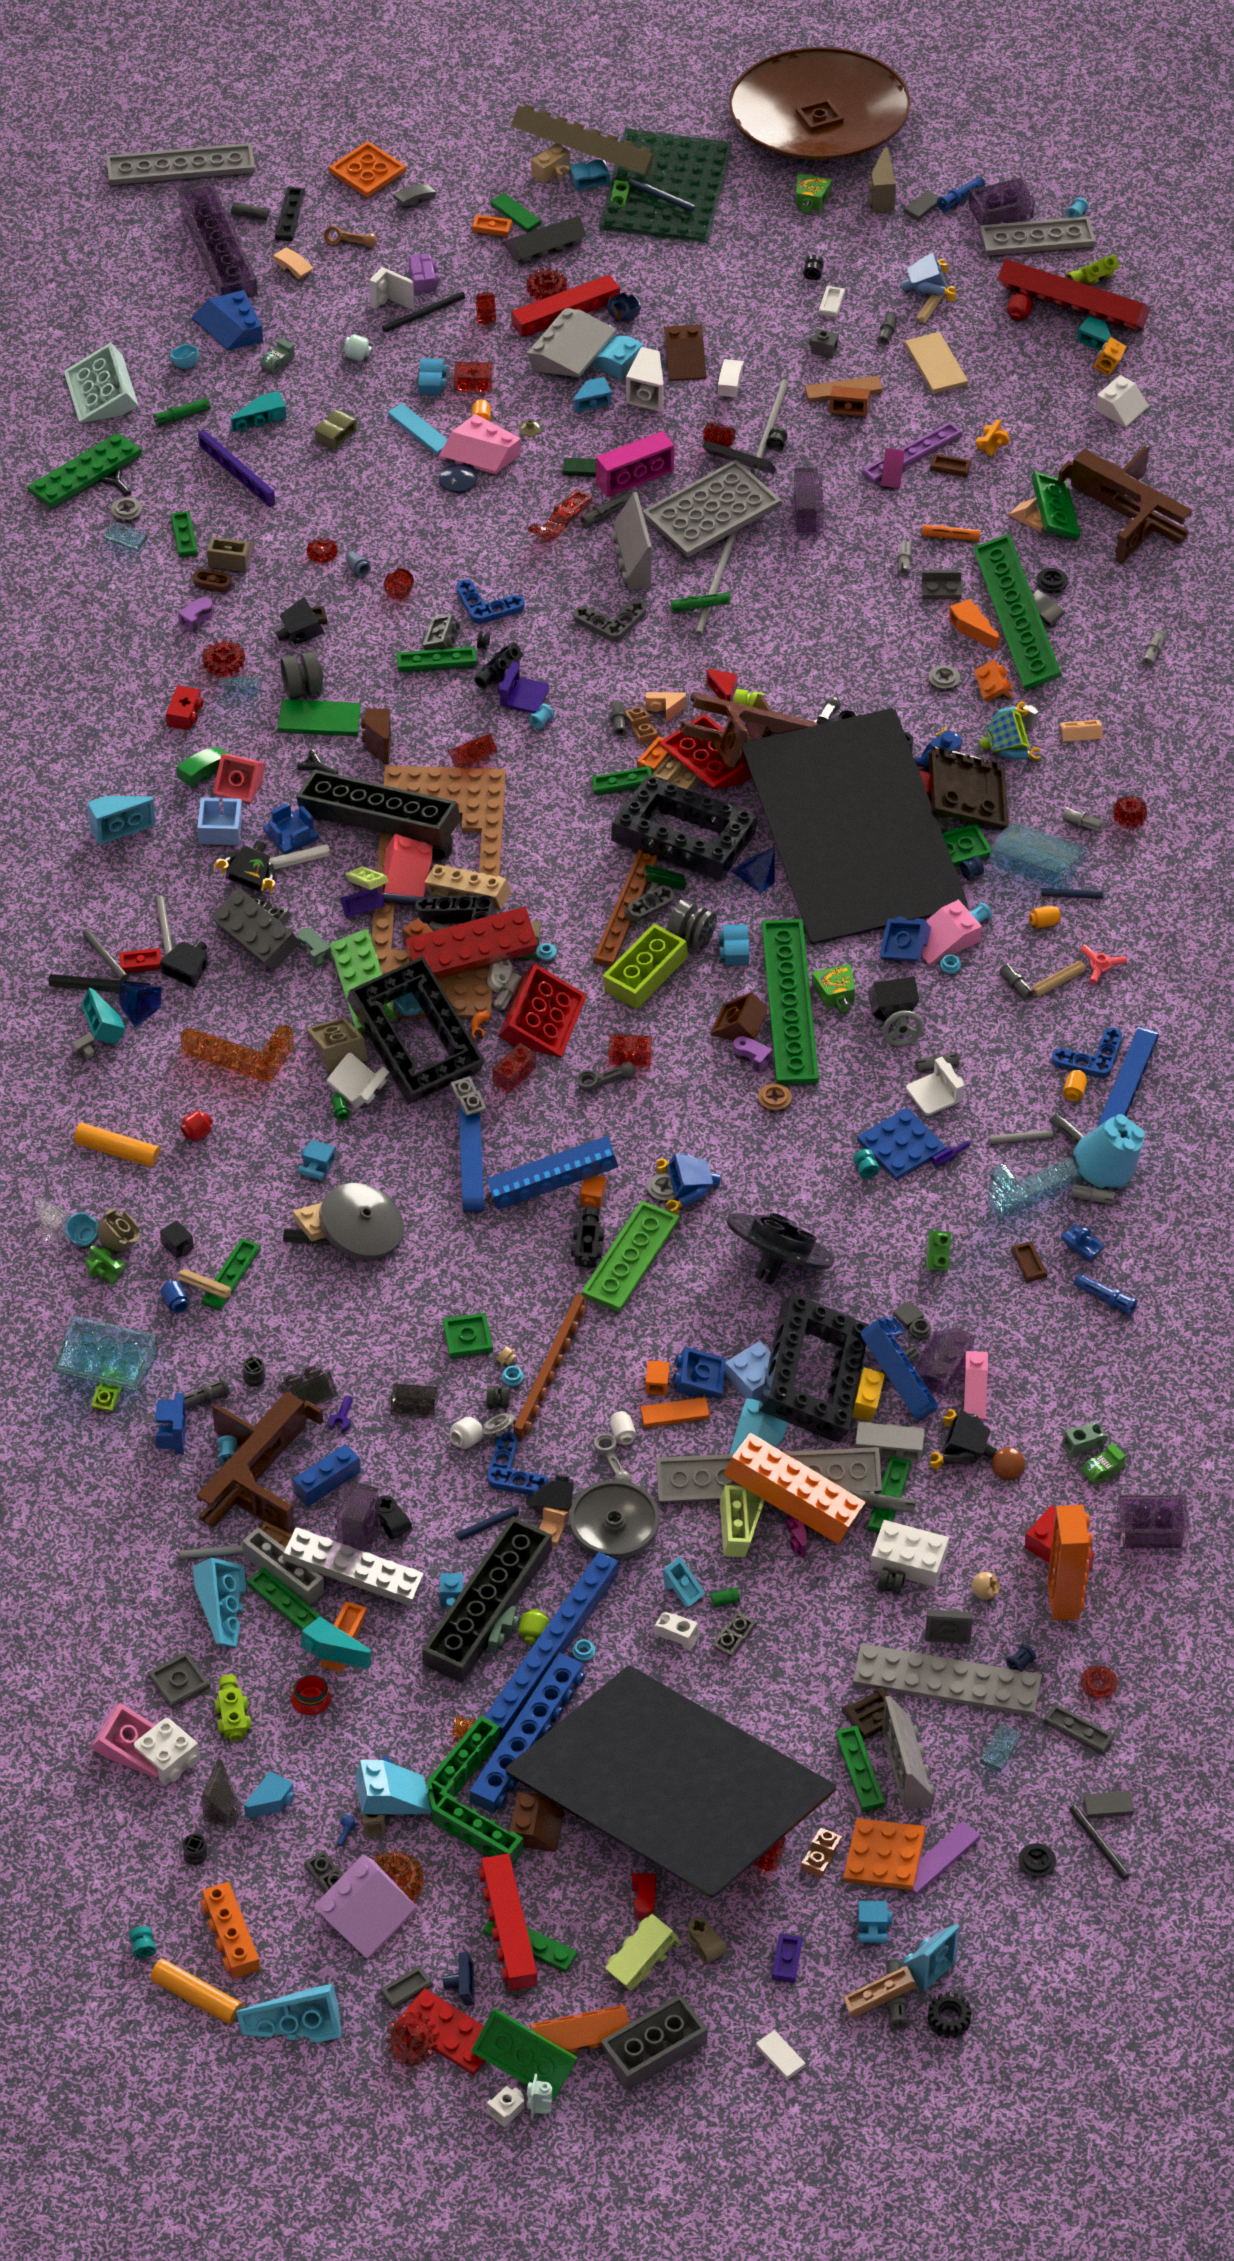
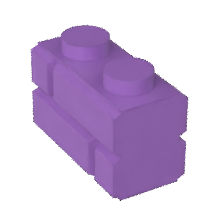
M429 253L421 254L420 256L418 254L410 255L409 271L413 281V292L436 291L439 277L438 273H434L436 272L435 260L432 261Z

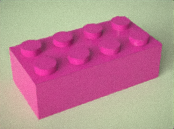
M661 431L596 456V484L605 496L609 497L674 472L675 445L666 433Z

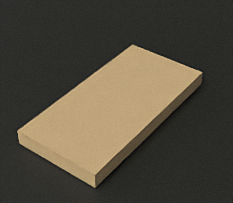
M940 332L905 340L908 352L933 394L968 385L965 374Z

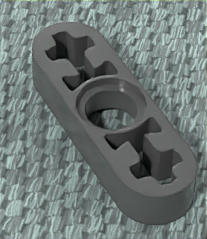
M663 885L631 901L624 911L626 918L632 922H638L663 909L674 899V891L670 887ZM645 900L651 901L654 907L647 906Z

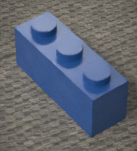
M344 1444L293 1478L294 1494L309 1507L360 1473V1458L347 1444Z

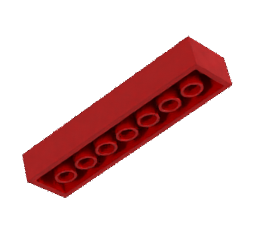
M1004 259L997 279L1002 282V286L1006 287V289L1016 292L1018 288L1019 292L1026 293L1031 297H1034V294H1036L1037 298L1051 303V300H1054L1053 303L1068 308L1070 305L1071 309L1083 314L1089 311L1088 314L1093 317L1103 319L1104 316L1106 320L1117 325L1123 322L1124 326L1136 331L1138 328H1144L1151 309L1142 302L1008 259Z

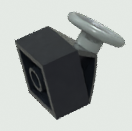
M915 976L873 983L868 990L872 1015L884 1022L882 1029L884 1039L889 1044L897 1047L914 1043L923 1031L922 1019L913 1012L919 1002ZM909 1017L916 1021L917 1029L910 1027ZM892 1026L894 1031L889 1033V1027ZM899 1035H912L910 1038L906 1040L894 1039Z

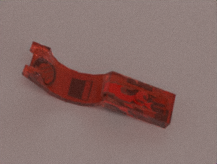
M576 488L555 505L546 524L538 528V525L533 523L528 527V532L534 533L543 539H556L566 529L570 519L589 505L592 501V496Z

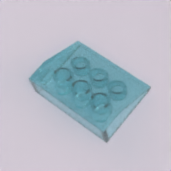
M1014 821L998 835L992 845L989 864L1058 889H1066L1089 848Z
M73 1315L52 1367V1372L136 1391L152 1368L159 1350L157 1335Z

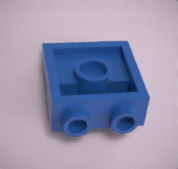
M903 917L888 919L879 957L884 960L920 962L923 946L928 944L931 931L930 925L921 918H915L914 920H907Z
M684 1347L674 1360V1366L678 1367L677 1372L674 1373L672 1378V1384L676 1385L675 1391L696 1397L698 1393L720 1398L723 1394L726 1358Z

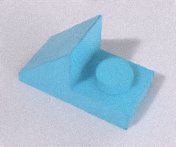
M681 1556L662 1570L665 1589H673L685 1607H690L706 1594Z

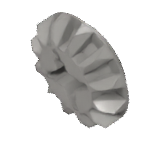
M125 497L118 499L112 504V516H115L116 520L122 519L125 522L129 519L132 522L133 518L139 519V515L142 514V505L134 498ZM124 507L130 510V512L124 511Z
M939 665L929 672L928 680L931 686H936L937 690L943 688L944 691L947 688L953 690L955 686L959 685L960 674L954 667Z
M668 1173L657 1174L649 1180L647 1189L651 1199L656 1198L658 1202L661 1200L666 1202L671 1199L676 1200ZM668 1183V1189L665 1192H661V1188Z
M499 1414L485 1424L482 1429L483 1434L486 1438L501 1437L502 1434L513 1429L516 1419L513 1414Z

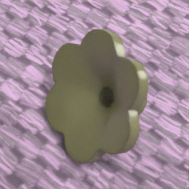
M527 419L518 426L520 434L527 435L528 437H534L542 431L540 428L541 424L534 422L533 419Z

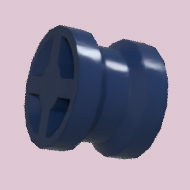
M978 856L971 857L969 861L964 860L960 862L961 873L968 881L972 880L976 875L981 876L984 874V866Z

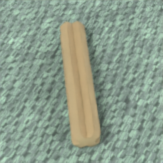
M932 293L916 316L918 323L925 324L945 294L938 295Z
M1077 961L1033 985L1034 994L1037 997L1085 972V964L1082 961Z
M186 1269L179 1271L178 1279L184 1283L224 1299L231 1296V1288L229 1286Z

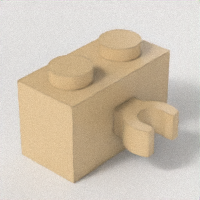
M558 143L531 159V175L543 184L554 177L562 180L563 173L569 176L570 151Z

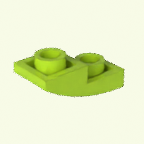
M104 1369L100 1384L95 1390L91 1404L92 1408L113 1412L126 1379L125 1373Z

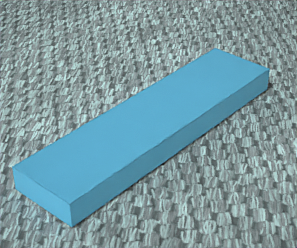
M403 403L388 411V416L435 455H440L448 439Z

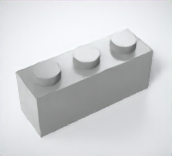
M858 1422L855 1448L879 1447L880 1458L890 1459L891 1456L907 1461L921 1462L925 1429L914 1426L904 1427L893 1424L884 1425L872 1422Z

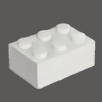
M884 1520L871 1555L870 1570L881 1573L884 1567L894 1573L898 1571L904 1572L905 1579L936 1587L948 1552L949 1537Z

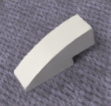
M724 360L718 382L719 396L737 397L744 361Z

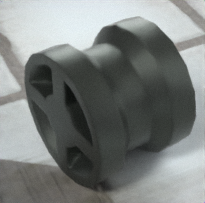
M781 427L771 428L766 440L767 447L778 451L783 450L788 438L787 431Z

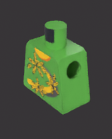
M798 173L795 206H799L800 210L805 214L810 213L811 209L821 210L831 194L832 179Z
M846 964L812 972V987L827 1008L837 1006L840 1012L850 1010V1002L855 1001V985L851 965Z

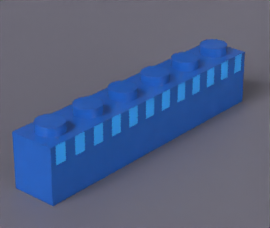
M605 1136L486 1179L498 1210L541 1194L549 1193L558 1188L569 1186L575 1182L589 1179L592 1176L611 1171L619 1166L609 1137Z

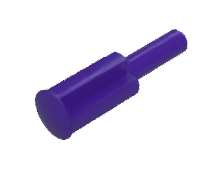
M966 1141L953 1149L950 1147L932 1156V1164L938 1168L956 1157L957 1153L970 1147V1142Z

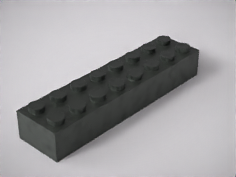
M319 770L312 772L296 796L298 806L303 805L312 817L385 834H397L442 847L461 820L456 801Z
M512 1517L423 1647L422 1660L424 1666L456 1681L464 1682L487 1648L490 1634L499 1618L511 1606H515L551 1552L552 1534Z

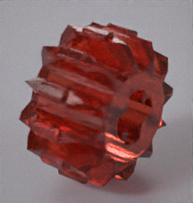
M482 292L476 296L477 320L480 324H490L496 321V301L493 293Z
M710 422L706 424L703 430V440L729 447L735 441L736 430L728 425Z
M1124 795L1122 799L1118 798L1113 806L1114 821H1118L1119 826L1126 824L1127 829L1130 825L1134 828L1138 824L1142 825L1147 817L1146 802H1142L1141 797L1134 798L1133 795L1131 797Z

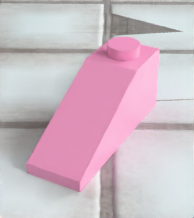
M966 1351L964 1411L968 1414H976L980 1420H986L988 1352Z

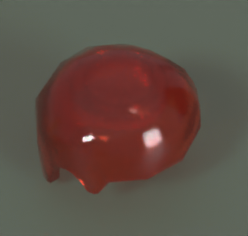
M397 568L395 572L387 574L383 583L384 590L391 598H406L414 587L413 575L406 569Z

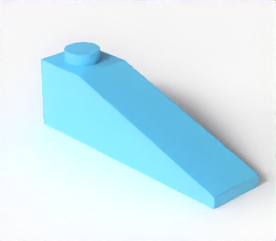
M746 1398L730 1454H735L750 1433L776 1447L784 1438L788 1422L758 1411L760 1401Z

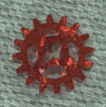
M541 268L540 272L534 270V274L530 273L529 278H527V292H530V296L535 295L536 300L539 298L545 299L567 290V278L564 277V273L558 274L557 269L551 271V268H548V270Z
M225 639L222 640V643L216 640L215 645L208 644V649L203 650L202 662L204 668H208V673L214 671L215 676L219 673L223 677H225L226 673L232 676L233 671L240 672L239 667H244V649L240 648L239 643L233 645V640L229 641V643H226Z
M406 2012V2016L399 2014L397 2016L399 2022L391 2021L390 2023L394 2028L386 2031L391 2035V2038L386 2039V2042L392 2044L388 2051L396 2052L394 2059L399 2060L402 2058V2064L410 2062L411 2065H417L418 2060L426 2062L425 2055L433 2056V2052L430 2049L431 2047L438 2046V2044L433 2042V2038H437L438 2034H433L432 2032L436 2025H429L430 2018H422V2013L420 2012L415 2013V2015L413 2012ZM414 2035V2040L410 2041V2036Z

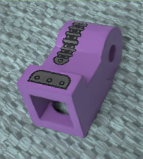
M201 597L178 612L179 624L191 633L197 631L198 624L203 620L211 618L213 615L212 600L207 597Z
M745 1036L737 1037L734 1040V1056L739 1060H746L753 1064V1070L761 1074L772 1061V1049Z

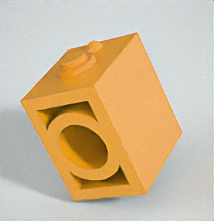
M1110 337L1108 342L1103 345L1102 350L1099 351L1093 368L1110 376L1127 346Z

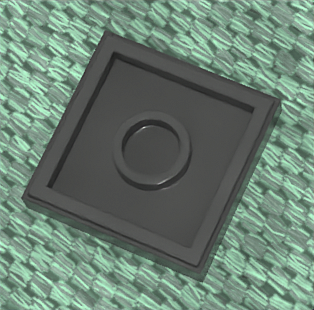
M927 1609L925 1640L927 1642L969 1644L971 1642L973 1612Z
M188 1652L147 1672L148 1677L170 1708L211 1687L209 1681Z

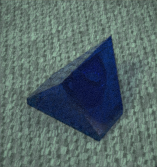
M775 846L744 860L733 868L731 872L761 894L775 883Z
M120 983L119 1005L134 1027H137L161 1007L162 986Z

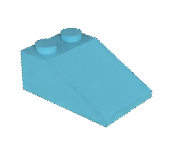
M615 335L590 365L622 380L627 376L640 348L644 347V344L629 336Z
M104 796L87 802L90 830L99 845L156 825L152 796Z
M360 1760L355 1781L362 1814H431L423 1775L384 1760Z
M957 1924L936 1933L930 1939H925L914 1954L910 1953L904 1959L903 1967L908 1966L917 1987L923 1992L956 1962L959 1926Z

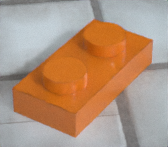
M476 214L472 225V232L508 237L512 227V220Z
M657 737L637 760L638 767L651 766L653 774L669 755L659 745V742L664 740V738Z

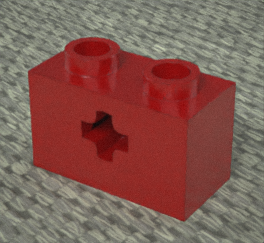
M177 685L166 712L167 726L190 730L192 724H196L198 718L197 711L203 707L200 689Z

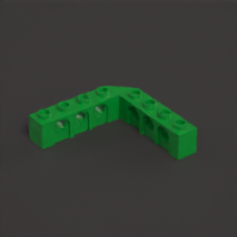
M480 1715L427 1780V1793L432 1821L434 1825L488 1857L509 1854L513 1866L523 1854V1837L496 1825L494 1820L486 1819L479 1815L477 1810L469 1809L455 1798L500 1742V1726Z

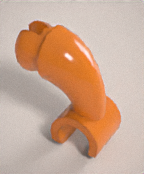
M486 1010L477 1012L472 1018L471 1038L473 1041H475L474 1034L476 1033L481 1035L482 1040L484 1038V1031L479 1026L490 1019L489 1013Z

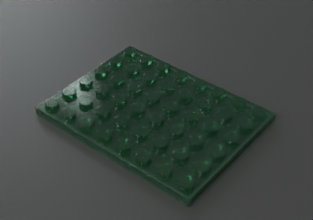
M625 128L622 143H624V140L635 143L634 147L638 149L641 146L652 149L651 153L656 156L649 176L615 164L599 230L708 244L732 150V142ZM633 178L693 204L695 209L693 212H690L633 186L630 188L625 207H619L623 203L622 200L617 199V202L611 201L615 180L629 182V179ZM618 186L616 189L619 191L626 190V187Z

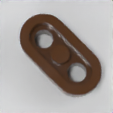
M199 569L193 574L194 584L199 588L226 592L232 586L231 576L227 573Z

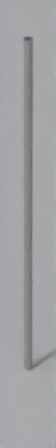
M785 379L781 381L756 453V457L762 459L767 448L766 440L769 436V431L774 427L789 384ZM751 468L750 472L757 477L759 470ZM738 530L727 537L708 595L717 593ZM704 607L702 609L695 629L696 635H702L711 607Z

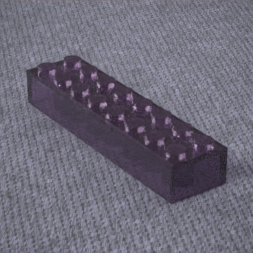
M214 184L178 192L180 211L218 296L241 290L245 291L248 298L258 296L256 276Z

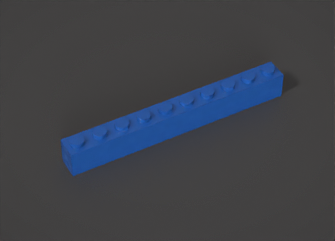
M600 1552L596 1554L484 1716V1718L500 1726V1741L505 1737L558 1653L564 1654L617 1578V1560Z

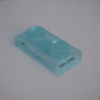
M114 521L104 532V539L137 552L148 540L146 533Z
M220 677L219 686H224L225 690H236V686H242L244 690L256 691V687H261V678Z
M1000 1724L982 1754L980 1764L1001 1773L1021 1739V1733Z

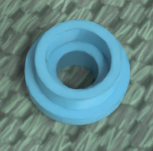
M543 943L537 947V957L542 961H551L557 954L556 947L550 943Z
M950 954L943 957L940 962V968L944 973L954 974L960 970L961 963L957 956Z
M508 1366L502 1373V1381L509 1387H516L523 1382V1372L517 1366Z
M582 1639L573 1646L572 1653L578 1661L586 1662L594 1657L595 1647L589 1640ZM581 1650H587L588 1652L582 1653V1652H580V1651H581Z

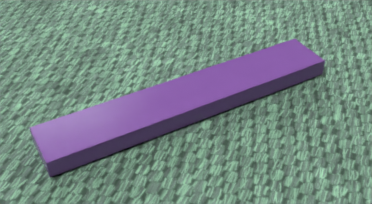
M950 421L899 449L905 451L903 468L961 437L963 432ZM884 458L862 470V474L873 484L881 481Z

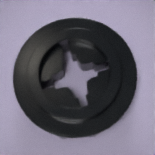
M1047 568L1040 571L1037 575L1038 587H1042L1043 591L1050 590L1051 593L1053 591L1060 592L1061 589L1066 588L1068 577L1060 569ZM1051 577H1053L1054 583H1050Z
M1029 1844L1019 1854V1868L1024 1870L1025 1875L1030 1874L1034 1878L1036 1876L1044 1878L1046 1874L1052 1873L1056 1866L1055 1853L1044 1844ZM1042 1857L1041 1864L1032 1865V1858L1037 1860Z

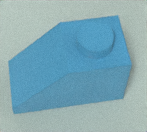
M605 377L586 381L574 397L575 413L611 405V390Z
M269 1771L244 1804L245 1817L253 1818L281 1812L286 1805L290 1806L295 1798L293 1783Z

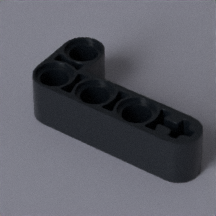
M488 895L422 897L415 904L420 920L427 924H430L432 921L439 924L466 923L497 914L493 899Z

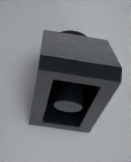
M557 1474L556 1478L550 1477L526 1497V1505L571 1509L573 1479H569L568 1475Z

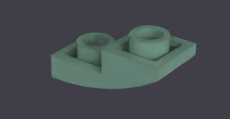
M511 1606L495 1624L488 1640L489 1653L497 1654L499 1646H504L506 1636L512 1637L513 1629L518 1630L520 1616H517L515 1606Z

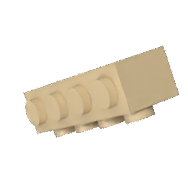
M435 864L425 880L427 890L432 896L488 895L492 897L497 910L503 908L511 894L506 878L472 872L466 869H457L447 865Z

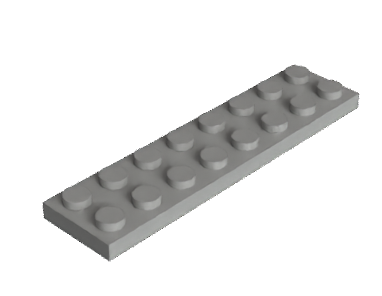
M252 143L106 156L109 185L255 173Z
M861 1644L853 1685L872 1689L882 1687L885 1691L1035 1716L1042 1674L1026 1671L1020 1672L1019 1670Z

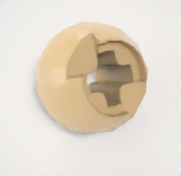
M980 1572L973 1578L971 1587L979 1599L990 1600L998 1594L1000 1584L993 1573Z

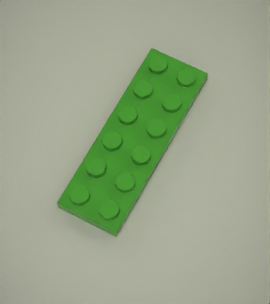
M368 928L330 943L346 999L350 989L383 975ZM347 1001L355 1028L361 1034L365 1030ZM392 1001L384 1004V1012L389 1021L396 1020L397 1017Z
M641 1200L583 1288L581 1295L585 1299L620 1313L679 1223L680 1216Z

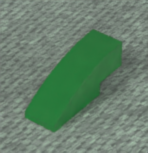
M219 746L200 751L176 767L177 778L193 787L201 779L207 780L216 773L221 754L229 753Z

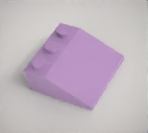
M363 1854L314 1905L321 1915L366 1959L371 1958L417 1909V1906L377 1863Z

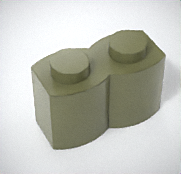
M336 410L328 415L327 420L317 424L314 430L315 440L334 450L357 430V419L340 410Z

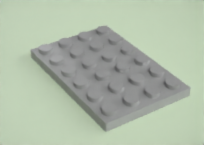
M734 460L642 512L644 518L688 558L782 506V502L779 497L738 460Z

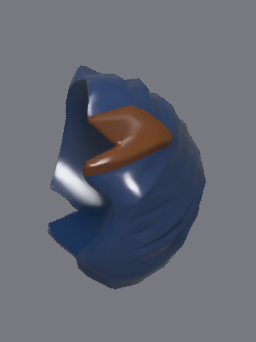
M622 292L607 301L606 307L613 318L627 321L634 319L640 314L641 303L633 294L628 296L625 292Z

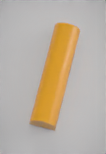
M82 1122L79 1123L74 1134L75 1144L148 1167H153L161 1153L159 1146Z
M163 1958L155 1964L151 1972L150 1979L152 1982L229 2025L236 2018L237 2010L243 2008L242 2002Z

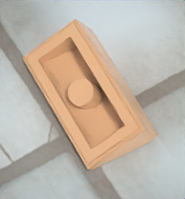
M1099 720L1059 723L1063 742L1103 738L1102 725Z

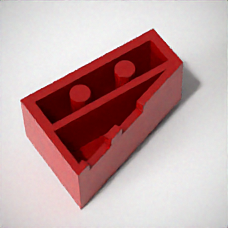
M1053 1505L1026 1532L1024 1548L1048 1563L1050 1562L1056 1511ZM1092 1550L1091 1559H1088L1089 1571L1093 1568L1094 1552Z

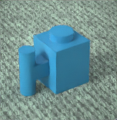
M311 1139L308 1146H305L302 1150L301 1159H303L304 1166L300 1165L297 1173L322 1181L324 1174H328L336 1159L335 1146Z
M440 1573V1606H447V1612L464 1588L463 1573Z
M859 1901V1943H887V1925H892V1910H887V1901Z

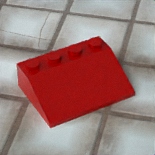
M705 713L690 722L691 724L725 731ZM680 729L659 742V745L712 790L740 785L752 778L743 751L735 768H732L725 764L713 742L683 735Z
M534 963L522 977L498 1037L515 1047L561 1058L587 995Z

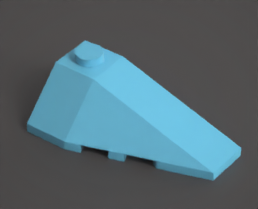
M209 1558L193 1566L195 1590L216 1644L231 1648L237 1647L240 1622L236 1617L237 1611L243 1610V1604L239 1603L240 1593L245 1594L246 1592L244 1565Z
M333 1984L306 1989L237 2010L242 2035L271 2038L274 2034L288 2035L287 2039L295 2040L296 2036L309 2037V2042H322L341 2038L339 2005Z

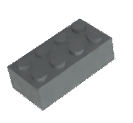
M240 887L210 916L220 929L271 972L300 944V941L291 930Z

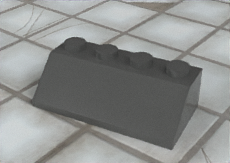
M579 215L502 241V243L515 261L521 259L522 262L532 259L531 255L538 254V257L549 254V249L554 248L557 251L565 248L564 244L570 242L571 246L581 243V238L587 236Z
M679 1994L602 2039L600 2043L613 2073L628 2091L706 2045L708 2029L684 1997Z

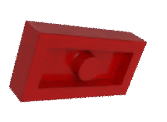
M160 948L119 952L120 967L125 973L161 969L160 960L162 958Z

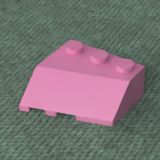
M475 414L451 432L439 455V459H453L456 464L467 463L473 465L474 469L497 474L519 456L521 438Z

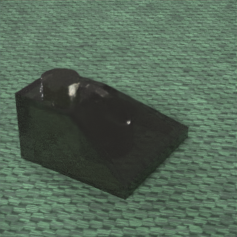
M217 1759L201 1796L203 1819L206 1822L230 1828L232 1822L238 1820L240 1808L238 1807L237 1796L223 1761Z

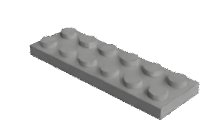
M1089 216L980 226V235L986 256L1095 247L1096 243Z
M297 1527L282 1557V1560L409 1606L424 1574L413 1568L402 1566L391 1560L377 1557L371 1553H366Z

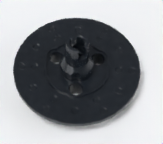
M734 1213L730 1214L727 1218L726 1223L736 1235L762 1250L763 1255L755 1272V1277L761 1280L766 1269H768L770 1272L765 1282L767 1284L775 1282V1278L785 1261L815 1269H829L834 1264V1257L828 1250L816 1242V1236L791 1224L790 1220L782 1215L770 1213L769 1216H754Z

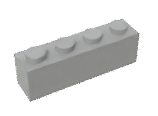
M259 1527L242 1541L243 1556L259 1569L264 1567L309 1606L324 1594L323 1577L317 1572L282 1560L286 1548Z

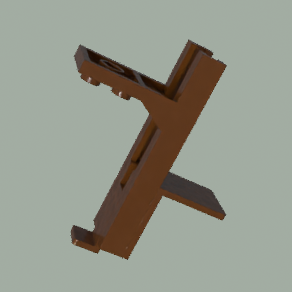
M1147 445L1123 469L1084 448L1074 458L1073 462L1068 460L1058 473L1057 483L1060 485L1067 478H1070L1073 488L1131 518L1128 526L1124 530L1121 529L1117 535L1118 543L1115 549V561L1121 564L1153 531L1178 544H1181L1189 534V530L1155 513L1154 510L1183 525L1185 518L1191 515L1192 509L1138 481L1147 470L1149 446ZM1125 494L1128 495L1129 497H1131V498H1133V499H1135V500L1141 502V504H1139V503H1137V502H1135V501L1129 499L1128 497H1126V496H1124V495H1125Z
M692 692L690 700L693 701V708L725 715L729 719L724 732L683 721L679 729L683 735L713 742L728 767L735 768L736 763L741 758L743 744L747 741L812 727L818 724L814 721L772 711L762 694H757L753 707ZM741 720L747 721L746 726L743 724Z
M286 1391L255 1426H252L215 1404L212 1407L214 1431L221 1436H234L240 1448L197 1494L198 1501H204L208 1504L200 1513L199 1520L214 1528L236 1504L261 1520L291 1534L294 1531L293 1505L288 1500L274 1495L270 1489L256 1484V1481L306 1427V1420L308 1418L319 1425L322 1424L323 1410L307 1400L304 1402ZM235 1484L239 1485L236 1488H232Z

